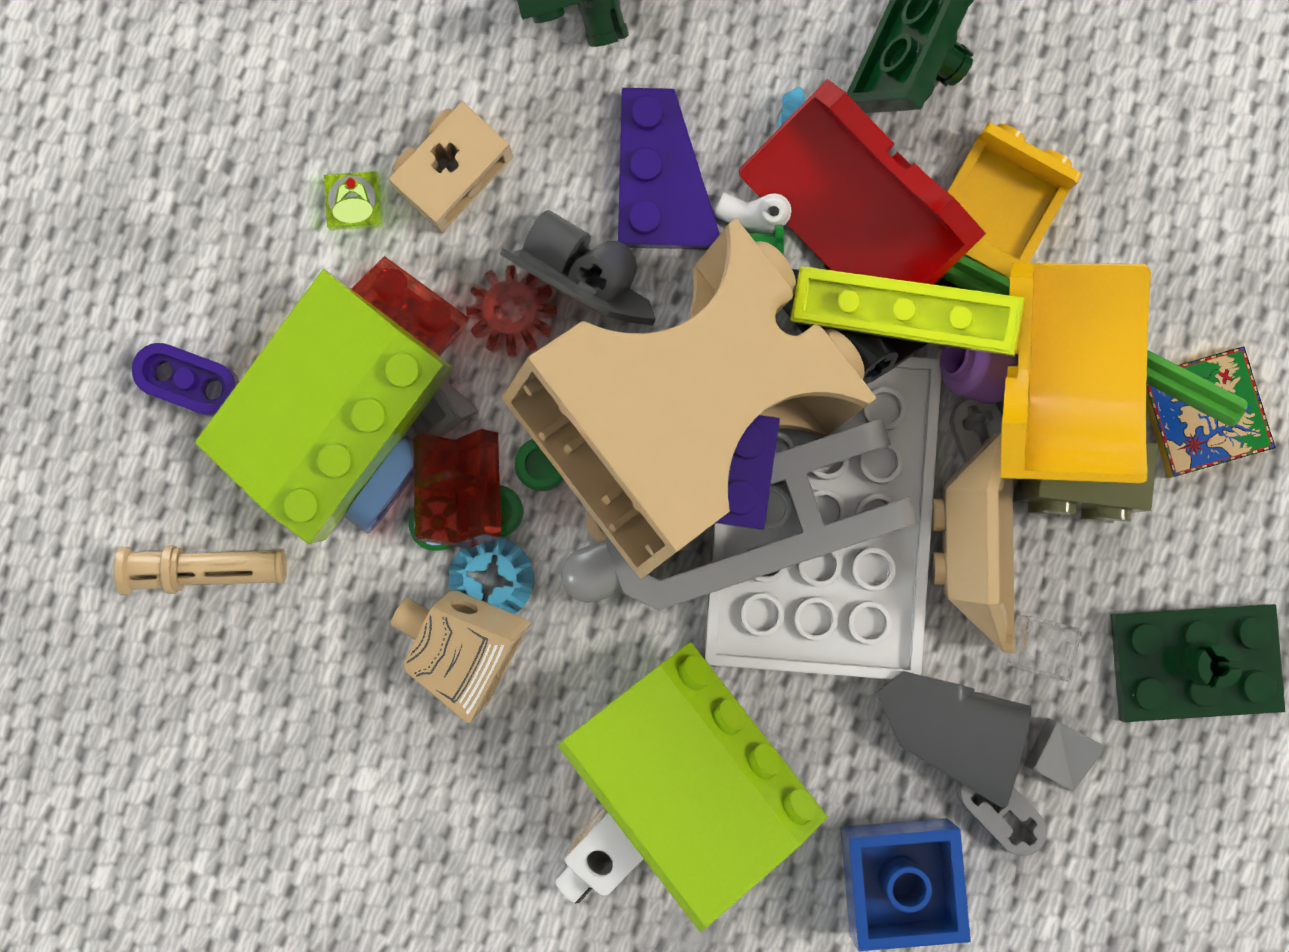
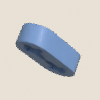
M408 436L400 440L355 498L345 515L346 519L365 533H370L380 523L422 467L429 452Z

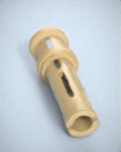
M175 545L166 546L163 551L133 552L130 547H120L117 549L114 560V581L116 590L120 595H130L133 590L164 589L167 594H176L178 591L183 590L184 585L284 584L287 577L286 553L284 549L272 551L184 553L181 548H177Z

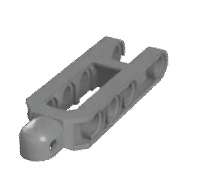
M878 419L775 453L771 484L786 482L802 529L801 533L663 580H658L648 574L640 580L607 537L605 541L581 548L569 555L563 563L561 570L562 585L571 597L581 602H597L624 593L659 611L917 524L918 520L910 497L825 525L822 520L807 474L866 452L891 445L883 419Z

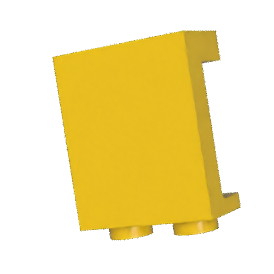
M988 122L974 141L947 192L960 203L986 233L964 256L1010 279L1012 263H1029L1068 192L1078 183L1082 173L1072 168V162L1063 154L1048 149L1042 151L1025 142V136L1016 128L1006 124L995 125Z

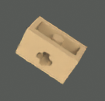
M463 101L453 111L450 108L445 109L434 119L428 130L430 135L417 149L410 147L398 157L392 167L394 173L389 178L395 190L441 233L447 229L513 158L510 144ZM445 156L450 161L455 157L458 168L451 173L446 167L442 171L438 164L439 160Z

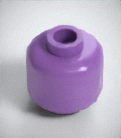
M944 346L940 355L939 366L944 384L952 393L985 404H993L1004 399L1005 378L1007 377L1008 366H1018L1019 354L1008 356Z

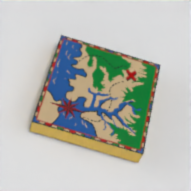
M1245 346L1178 365L1247 401V409L1241 420L1234 427L1227 426L1146 384V409L1167 478L1180 476L1276 448Z

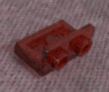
M386 256L351 288L439 356L459 337L469 321L468 316Z

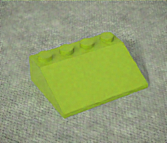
M322 269L195 443L264 511L307 544L321 542L328 538L355 498L388 454L403 438L453 371L454 367L326 269Z
M691 641L557 745L699 932L710 926L799 848L828 818L813 796L804 787Z

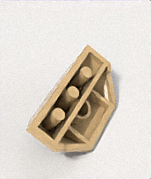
M994 433L941 486V499H932V530L941 531L942 553H933L932 578L933 584L942 585V593L1004 653H1015L1013 478H1000L1002 433Z

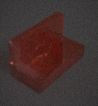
M479 429L455 440L426 433L415 436L413 439L415 538L418 541L461 548H470L500 538L501 506L498 432Z

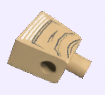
M450 590L430 610L406 597L395 611L390 622L391 626L415 640L403 663L405 672L469 724L489 703L531 624L530 621L454 590Z

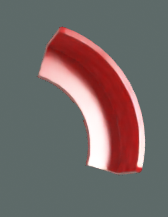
M828 79L739 169V176L760 198L774 193L787 198L791 204L792 212L786 224L832 271L934 285L986 235L984 230L960 203L930 178L915 163L911 165L898 151L891 156L888 151L895 145L894 142L844 90Z

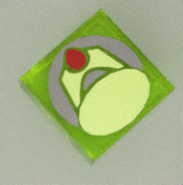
M377 171L324 175L327 228L330 231L383 227L380 175Z

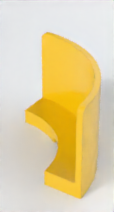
M1012 263L1009 296L1024 297L1025 304L1015 353L1019 354L1018 366H1008L1007 377L1005 378L1000 478L1144 483L1147 481L1146 378L1151 271L1148 265L1131 263Z

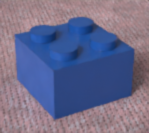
M948 818L840 827L849 935L858 951L971 942L961 830Z

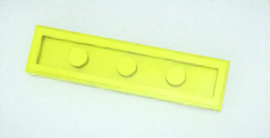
M800 266L790 321L798 324L818 325L824 328L1015 356L1025 299L1024 297Z

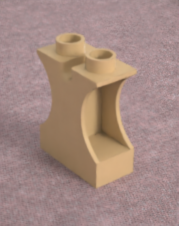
M737 218L726 226L692 269L693 299L686 322L658 332L623 333L581 321L527 357L501 397L640 580L730 512L728 477L732 457L743 433L757 416L780 418L779 428L798 430L823 438L831 434L877 398L863 381L864 365L859 352L843 334L833 329H823L818 325L811 326L798 336L786 334L779 328L775 315L795 294L796 279L787 259L777 248L766 242H755Z

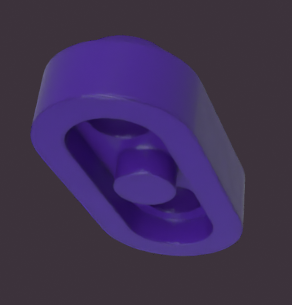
M153 343L145 346L136 354L132 363V377L140 390L154 397L214 417L239 383L238 377L230 368L165 343ZM163 363H170L172 366L171 377L166 381H160L157 377L158 367ZM212 381H219L222 385V393L218 398L210 400L206 395V388Z

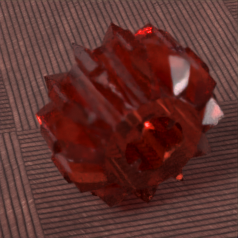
M508 265L505 270L506 281L499 282L496 273L490 270L485 274L491 286L488 291L476 285L471 288V294L477 300L483 302V304L467 306L466 315L472 319H482L471 328V333L476 339L490 334L486 343V349L489 352L495 353L503 341L506 340L507 355L510 358H516L518 354L517 341L524 340L527 349L534 353L538 350L537 343L532 336L534 331L543 337H551L553 334L552 328L540 319L554 318L558 315V310L555 305L542 304L553 294L548 284L533 289L537 283V277L529 272L525 273L522 280L518 282L516 267ZM510 300L515 306L526 305V309H519L522 318L512 323L509 317L498 319V314L505 313L502 305Z

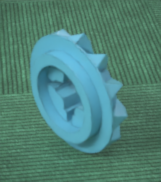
M480 537L459 549L448 569L449 591H459L484 601V584L476 581V578L468 576L469 571L474 573L487 571L489 564L493 563L494 555L498 556L496 562L498 574L514 583L513 587L508 585L494 587L492 595L488 596L486 603L513 614L518 613L525 606L533 590L534 572L528 556L517 544L502 537Z

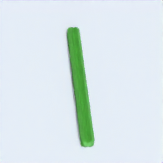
M965 256L942 276L943 279L962 289L1009 295L1010 279ZM1147 350L1146 384L1227 426L1234 427L1238 424L1247 409L1248 403L1245 399Z

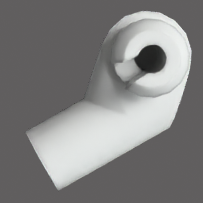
M724 192L715 210L714 217L727 223L737 218L747 232L767 233L774 230L775 225H785L790 219L792 210L787 198L780 194H768L747 203Z

